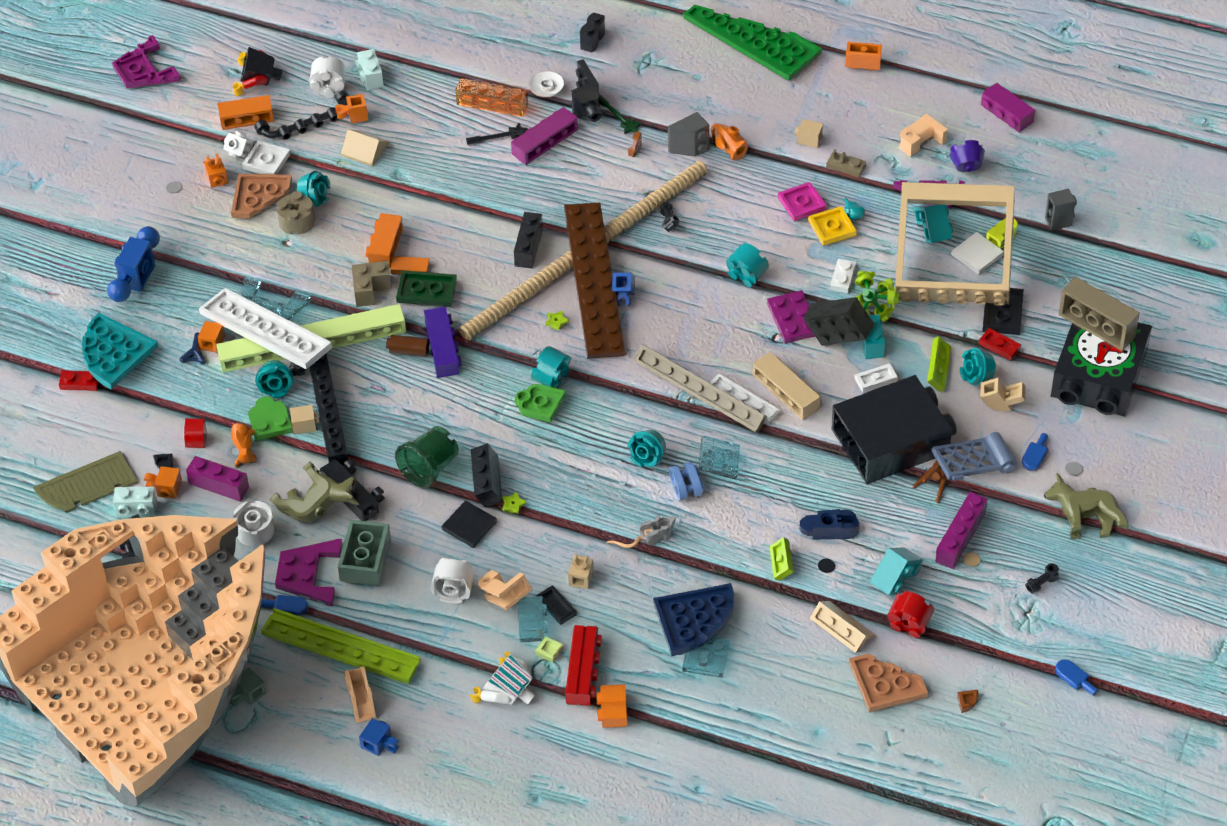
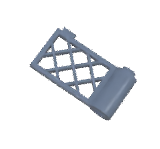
M998 432L990 433L981 439L932 448V453L947 479H952L953 481L962 480L965 476L993 471L1009 474L1017 466V461ZM981 445L984 452L976 450L973 447ZM962 449L967 451L968 453L967 455H964L962 453L957 452L956 450ZM940 452L948 453L951 456L947 458L942 456ZM970 453L980 457V460L977 461L969 457ZM954 456L963 460V463L960 464L951 459ZM985 459L991 462L992 465H986L982 463V460ZM968 462L975 465L976 468H969L965 466V463ZM948 465L958 468L959 471L951 472Z

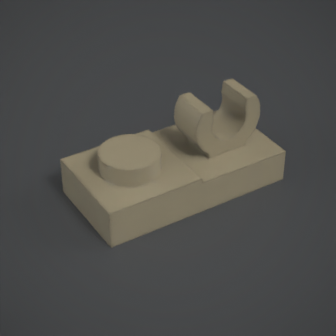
M834 149L826 163V167L860 178L866 167V161L847 156L845 152L842 154L837 153V150Z

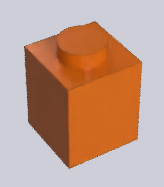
M205 321L198 335L201 350L218 353L216 344L222 343L225 338L223 325L217 322Z

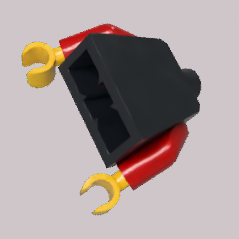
M248 47L247 52H241L239 58H237L238 64L243 66L240 81L242 84L235 82L233 84V92L235 96H240L243 94V89L246 90L259 85L267 86L271 77L280 80L283 70L274 67V57L262 50Z

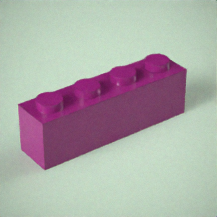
M565 107L555 111L552 115L511 141L512 155L525 165L529 164L578 130V117Z
M973 492L968 493L937 547L936 563L954 570L986 514L987 498Z

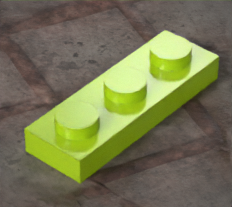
M938 336L933 339L927 382L941 392L946 387L951 346Z

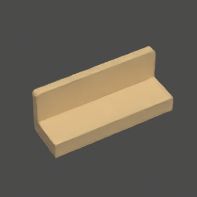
M819 601L810 617L812 621L855 653L860 652L867 639H874L875 637L873 632L830 601Z

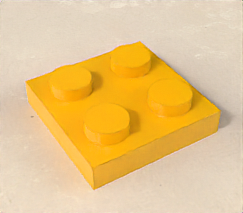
M842 206L808 216V222L823 246L854 237L857 234L855 227Z

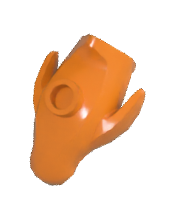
M714 124L711 127L712 140H715L716 146L728 153L732 160L742 159L747 152L748 143L740 135L739 129L735 126Z

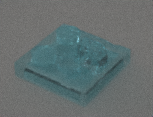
M703 435L700 445L699 471L736 480L739 468L740 445Z
M713 638L701 647L686 652L682 672L723 678L730 640Z

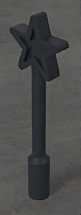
M518 123L516 127H509L508 132L466 138V144L481 143L484 140L510 135L511 139H514L525 133L528 128H521L520 123Z

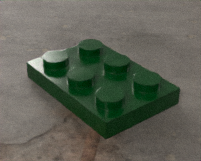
M402 270L396 302L452 307L457 275Z

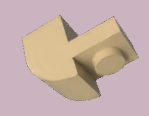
M995 378L981 383L980 398L993 410L1010 411L1011 405L1025 401L1026 386L1023 382L1004 386L999 378Z

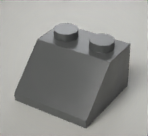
M698 112L668 126L669 153L695 157L709 150V123Z

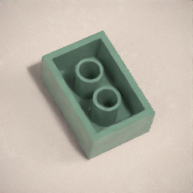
M350 520L338 564L341 582L379 586L391 540L389 524Z

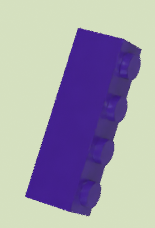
M446 306L424 310L425 325L437 378L459 375V367L462 366L460 355H456L459 349L457 341H453L456 338L454 327L450 328V325L453 324L451 313L447 314Z

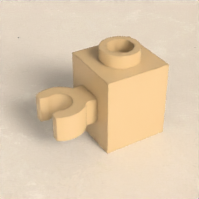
M574 554L568 573L569 586L583 589L589 588L594 571L593 558Z

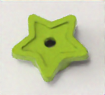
M563 311L557 313L548 312V320L545 322V326L559 330L569 320L563 317Z
M515 492L511 496L502 497L505 503L502 510H507L510 513H519L521 506L527 502L519 498L518 492Z

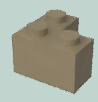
M388 261L352 265L356 307L375 305L373 291L392 289Z

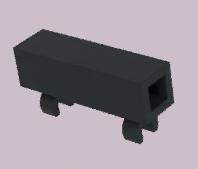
M334 459L320 468V474L332 478L337 483H342L346 479L353 477L352 474L357 471L354 467L356 463L352 459H348L341 465ZM356 480L353 498L359 505L349 502L343 503L361 521H367L379 513L378 503L385 499L382 495L384 491L380 487H376L369 493Z

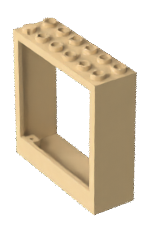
M902 182L895 281L896 293H900V301L910 302L911 300H919L922 303L930 301L948 303L950 301L958 304L975 302L978 305L994 303L998 306L1009 304L1015 204L1014 186ZM907 203L1007 207L1002 284L902 280Z

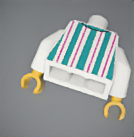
M506 651L504 653L505 658L499 657L500 667L484 685L483 691L481 692L479 687L473 688L476 695L470 694L472 702L479 703L483 700L512 705L517 697H519L528 704L535 694L526 688L532 680L526 662Z

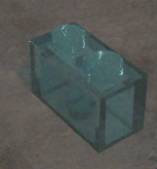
M542 596L523 597L518 601L520 642L543 641L544 633H548L547 621H543V616H547V604H543Z

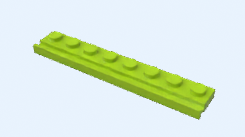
M276 608L273 609L272 615L269 616L261 629L263 636L358 668L364 666L367 671L406 684H410L418 665L421 663V657Z

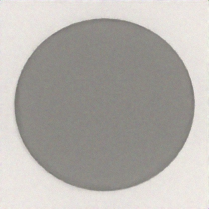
M170 182L166 186V190L170 193L179 192L182 188L179 182Z
M1069 462L1066 464L1065 470L1070 475H1078L1082 472V466L1077 462Z

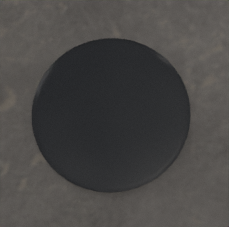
M822 559L818 562V568L824 573H829L835 569V563L831 559Z

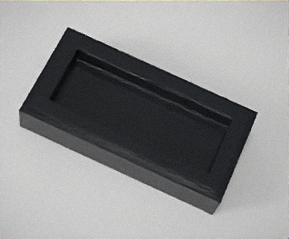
M553 585L536 595L540 604L560 625L577 615L576 610Z

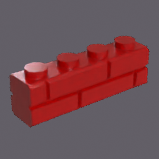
M574 626L565 691L566 703L569 705L589 706L591 698H595L596 686H593V681H597L598 669L595 668V664L600 662V652L597 651V647L602 645V635H598L597 626Z

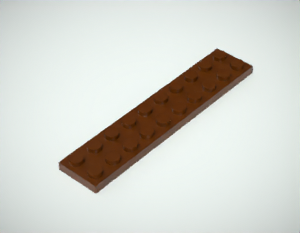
M601 203L564 205L587 359L624 356L625 349L616 295L612 291L613 276Z

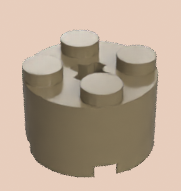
M294 191L277 202L279 225L284 232L288 234L297 232L298 235L304 234L313 228L315 215L313 203L309 197L299 191Z

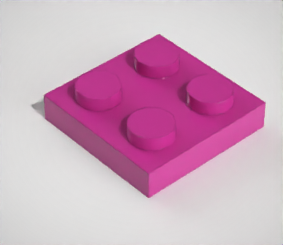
M811 182L778 193L779 201L794 222L826 210L825 202Z

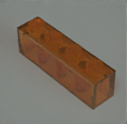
M460 78L455 89L456 104L520 117H524L528 107V90L464 78Z

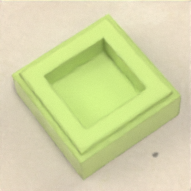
M545 636L535 650V654L553 663L563 650V644Z

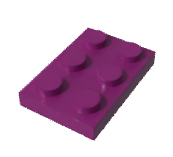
M802 290L767 299L768 308L785 344L815 337L803 319L810 306Z

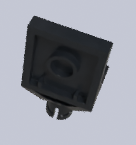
M584 59L577 61V69L575 70L578 78L576 82L577 88L571 90L572 113L577 117L588 115L590 121L596 122L602 118V112L599 110V83Z

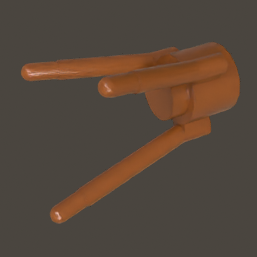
M936 460L933 466L913 485V488H916L922 482L925 483L930 477L934 480L942 479L936 498V503H939L947 477Z

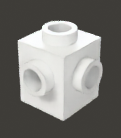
M236 131V133L229 132L225 138L223 149L229 151V155L233 157H247L253 148L255 140L247 138V134Z

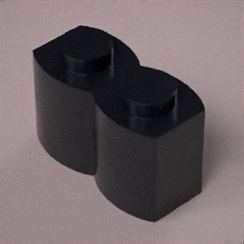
M593 12L588 16L587 23L580 29L581 50L592 53L597 49L599 41L605 36V15Z

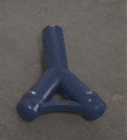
M199 332L194 335L192 348L179 358L181 363L187 361H196L202 365L206 363L205 357L199 350Z

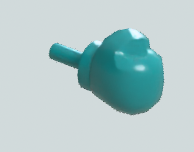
M845 198L843 200L846 203L844 211L849 219L852 221L862 219L865 215L864 208L856 202L851 203Z

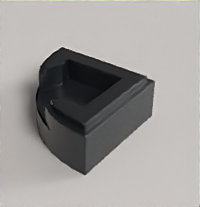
M172 453L153 455L157 468H173Z

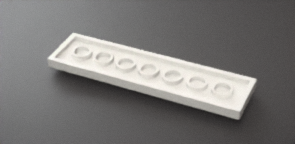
M224 288L199 308L201 315L305 369L309 368L332 349L330 341L227 288Z

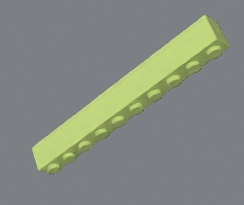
M400 304L300 325L306 330L330 341L332 349L406 333L405 320ZM247 338L216 344L223 373L264 364L270 360L279 361L285 359Z

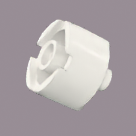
M332 56L324 59L319 57L314 60L311 65L310 88L326 98L334 97L339 91L343 90L345 85L346 70L344 63Z
M255 501V503L245 502L235 509L233 519L237 520V539L241 543L257 549L273 537L275 533L273 515L266 503L261 501Z
M440 559L435 567L430 586L432 594L434 596L435 594L438 595L442 602L448 604H459L464 599H468L474 580V571L471 568L470 562L467 560Z

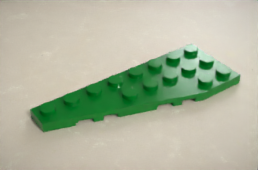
M693 5L683 13L685 20L787 81L791 80L822 54V48L791 31L785 33L780 28H767L762 23L741 17L738 19L732 18L727 13L721 15L714 13L713 9Z

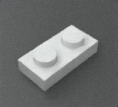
M838 258L830 290L848 293L856 268L855 261Z
M890 363L855 374V381L862 393L897 382L898 379Z

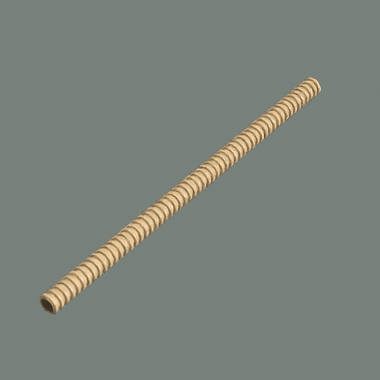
M696 161L683 172H680L679 175H676L663 184V186H660L659 189H656L655 192H652L626 210V212H623L622 215L606 224L604 228L607 244L613 238H616L617 235L625 232V230L642 220V218H645L646 215L657 209L663 202L669 201L679 192H682L683 189H686L703 177V175H706V165L702 161ZM570 250L550 265H547L542 271L530 277L525 283L517 286L512 292L500 298L499 301L487 307L486 310L473 317V320L470 319L464 326H460L459 330L462 337L468 341L471 340L476 334H480L489 325L497 322L498 319L514 310L515 307H518L524 301H527L528 298H531L541 289L554 282L558 277L571 270L573 265Z

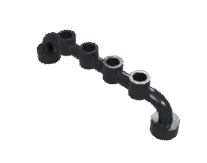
M341 90L335 95V100L338 104L347 105L346 97L349 96L348 92ZM331 107L322 114L314 113L308 119H298L289 126L282 125L276 131H269L270 126L266 120L258 121L254 128L257 134L264 135L267 138L281 136L283 140H287L292 136L291 132L297 130L299 134H303L308 130L307 126L313 124L315 128L323 126V120L329 118L331 122H336L339 119L337 118L335 107Z

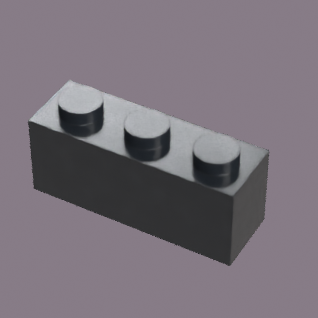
M524 212L514 248L515 267L533 268L543 231V218L540 213Z
M488 443L470 449L475 497L485 508L502 502L497 453Z

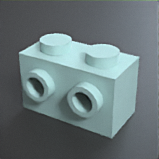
M370 49L357 52L358 60H355L357 70H360L361 82H364L366 90L384 87L382 71L375 50Z
M115 487L113 506L116 517H131L139 514L140 517L155 516L157 498L154 487Z

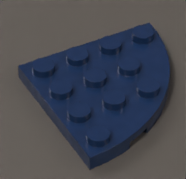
M732 583L653 598V604L671 657L683 655L686 652L701 647L724 629L731 618L734 607Z

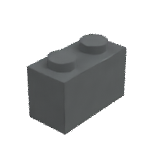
M1069 188L1048 193L1045 220L1051 231L1072 226L1077 200L1075 195L1071 194Z

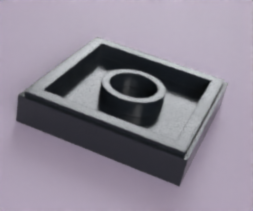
M465 500L441 527L444 532L474 548L497 523V518Z

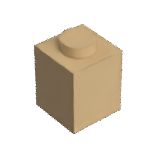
M803 119L800 126L797 125L795 136H798L797 143L818 148L823 137V123Z
M313 405L290 408L294 435L316 431V423H319L318 412L313 411Z

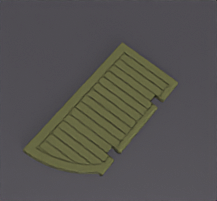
M119 451L36 485L33 489L45 503L66 513L75 509V504L79 502L83 506L114 493L115 487L120 485L121 487H128L137 483V480L123 454Z

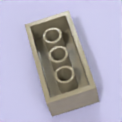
M1074 277L1062 290L1059 316L1121 351L1133 341L1136 336L1140 312L1077 277Z

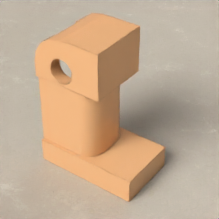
M925 114L922 118L901 131L900 149L911 157L920 151V144L930 137L943 145L947 142L948 129L928 114Z
M490 570L478 581L479 588L486 592V600L505 610L511 608L532 591L529 582L522 573H518L506 583L499 573Z
M361 666L358 669L349 671L344 670L356 723L368 721L372 718L376 719L372 692L368 685L365 667Z

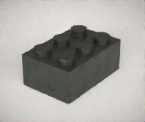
M857 297L812 303L803 318L821 346L866 340L875 325Z

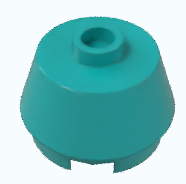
M312 171L299 178L297 191L309 197L313 206L318 207L328 202L329 198L326 197L327 189L331 187L327 175H323L319 171Z
M978 348L966 350L961 357L964 360L963 367H960V374L963 381H968L969 384L978 386L982 382L991 380L994 377L996 363L992 354Z
M270 360L265 362L257 372L255 378L256 386L262 394L270 395L272 398H279L286 395L287 391L291 388L293 374L281 361Z
M654 430L640 431L633 434L627 445L632 455L630 459L639 467L658 465L666 450V442L663 436Z

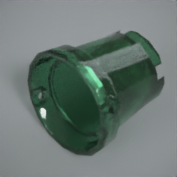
M434 426L414 440L402 443L395 450V460L399 470L409 482L417 487H430L438 478V474L459 454L456 440L453 439L451 441L447 437L450 433L443 427Z

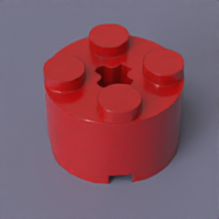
M904 591L901 595L900 592L897 593L887 614V618L891 623V629L895 631H901L902 629L909 632L912 637L919 638L925 632L934 613L933 605L930 603L928 606L924 602L925 598L909 591Z

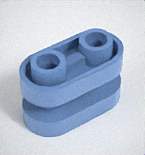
M693 462L684 463V470H679L678 465L669 467L670 479L679 501L687 499V493L689 492L692 493L693 497L702 496V491H705V485L703 480H700L698 477L699 469L697 465H694ZM684 477H686L688 485H685Z

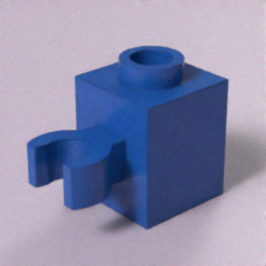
M613 273L612 291L619 295L616 298L618 307H620V302L623 299H626L627 306L631 305L628 295H635V276L632 273Z
M372 718L359 736L361 748L377 756L380 755L384 748L393 754L399 749L397 745L399 741L391 737L390 726L381 720L378 721Z

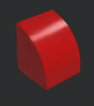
M185 418V448H205L208 434L205 419Z

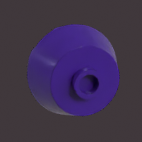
M966 140L965 144L960 146L954 144L950 148V159L958 171L972 172L982 167L985 149L982 145H979V141Z

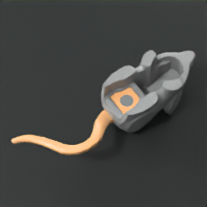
M658 515L655 521L648 520L640 525V536L632 544H623L617 541H607V543L631 548L640 541H644L648 545L656 544L662 537L667 541L671 536L676 517L661 518Z

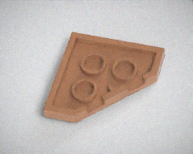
M238 174L231 210L232 218H251L289 194L292 176Z
M869 653L849 658L850 668L869 712L928 697V691L920 675L915 673L912 675L902 671L901 667L889 662L879 661L876 659V656Z

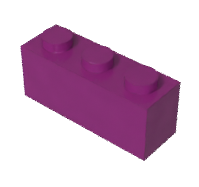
M996 82L982 92L981 105L1016 131L1021 132L1034 123L1035 109Z
M198 456L193 458L186 469L190 485L240 502L250 488L247 473Z

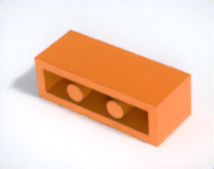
M270 95L217 103L222 130L255 125L260 120H266L267 123L274 122Z
M381 213L379 220L375 221V232L371 234L370 247L366 248V257L369 263L388 261L389 268H391L392 258L395 255L403 231L402 216Z

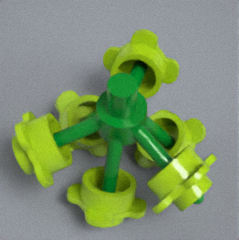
M858 272L855 284L866 289L859 296L855 297L858 298L868 315H870L869 311H867L868 307L875 305L874 314L879 315L882 322L887 321L894 311L895 304H899V300H901L900 293H896L897 287L894 288L892 279L888 278L884 282L879 281L877 290L874 291L870 289V286L874 283L873 277H875V272ZM887 299V305H879L877 300Z

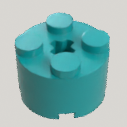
M748 243L740 244L726 260V265L729 269L728 275L734 280L739 278L747 287H752L769 268V263L765 256L762 258L759 255L761 252L759 249Z
M551 346L545 347L536 360L538 362L537 369L534 367L532 369L531 379L550 388H559L561 378H566L571 368L568 365L572 357Z

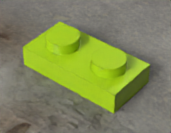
M785 537L769 546L773 577L778 581L794 572L790 543Z

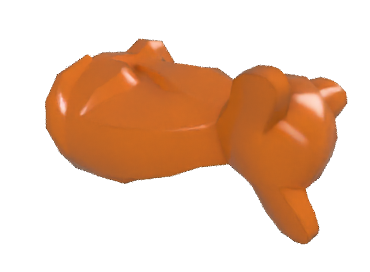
M241 423L234 424L231 428L232 441L239 450L235 467L240 463L248 464L251 461L256 462L257 457L251 450V436L254 435L255 430Z

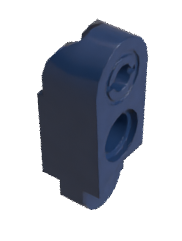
M851 510L817 511V515H805L800 520L799 529L801 533L813 536L812 540L852 539L858 535L860 523L856 514Z

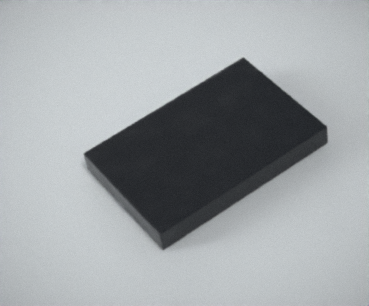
M1010 288L1009 304L1002 306L995 305L994 303L985 304L982 332H986L990 328L1002 334L1020 335L1024 289Z

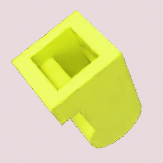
M1006 218L987 231L986 239L1001 250L1004 249ZM1015 219L1013 222V238L1016 236L1018 225Z

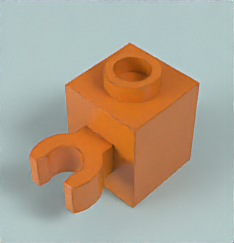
M364 94L347 96L346 106L341 104L335 106L338 119H343L349 115L351 124L368 121Z
M215 154L216 158L210 159L207 156L206 161H203L205 174L211 188L228 184L226 170L218 154Z
M160 467L158 476L146 473L144 481H147L146 487L156 488L158 497L177 499L182 477L179 468Z

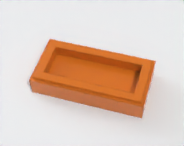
M393 256L390 272L391 274H402V270L428 272L429 258Z

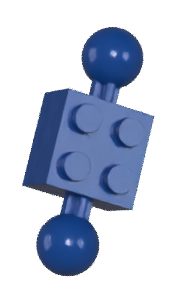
M145 226L141 228L136 238L129 237L127 243H124L122 251L116 257L114 263L118 279L112 280L107 287V294L111 300L123 302L129 298L131 290L141 292L155 268L152 249L160 241L159 232L154 227Z

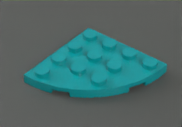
M98 313L90 321L85 336L82 339V352L87 369L97 381L109 389L115 387L158 347V341L101 313Z

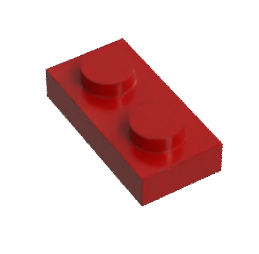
M990 328L979 339V345L1010 361L1021 349L1020 343Z
M62 370L59 389L97 391L99 381L89 371Z

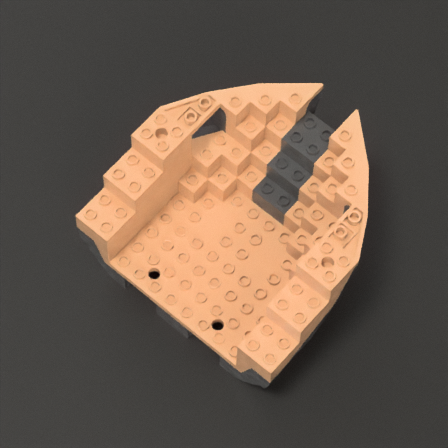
M168 515L121 519L74 529L41 552L45 568L11 590L16 605L0 615V669L26 706L32 712L39 709L53 723L57 738L81 763L88 760L103 775L107 790L120 803L125 805L134 804L137 807L167 783L194 755L222 717L242 679L245 664L248 663L261 612L265 549L262 544L240 561L234 557L236 537H238L236 519ZM130 539L136 557H126L102 563L101 558ZM58 694L62 695L60 699H52ZM106 745L112 746L108 751L101 750Z

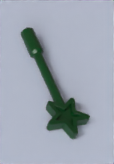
M599 94V103L603 107L608 108L622 121L620 126L624 128V134L630 131L633 133L637 132L636 128L640 126V122H633L631 117L627 121Z

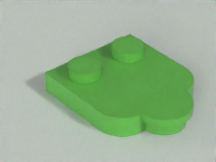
M533 384L527 390H521L516 394L515 404L519 407L521 415L551 423L566 397V391L541 384Z
M267 396L261 397L256 401V406L252 407L248 412L251 428L255 430V441L293 432L286 406L280 401H274L271 397Z

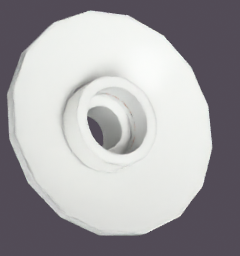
M545 71L534 75L529 81V87L537 96L552 97L562 91L564 80L557 73Z

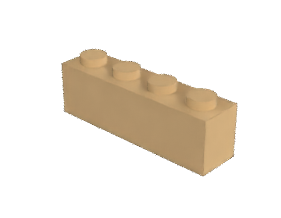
M769 352L753 363V376L800 419L804 420L820 409V395L818 392L813 391L803 379L795 375L794 371L785 366L779 357H775Z

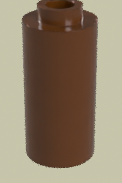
M391 335L386 341V349H389V353L427 357L429 353L430 341L428 338Z

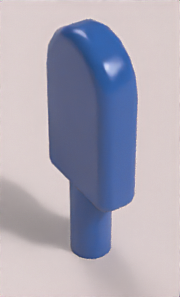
M1041 433L1037 443L1030 442L1022 458V466L1025 469L1034 471L1041 466L1048 452V448L1044 446L1048 439L1046 433Z
M278 595L276 600L262 599L261 607L276 608L300 616L307 612L308 603L302 597Z
M1066 659L1057 662L1055 666L1056 674L1076 690L1082 687L1093 696L1097 693L1098 689L1088 682L1089 674Z

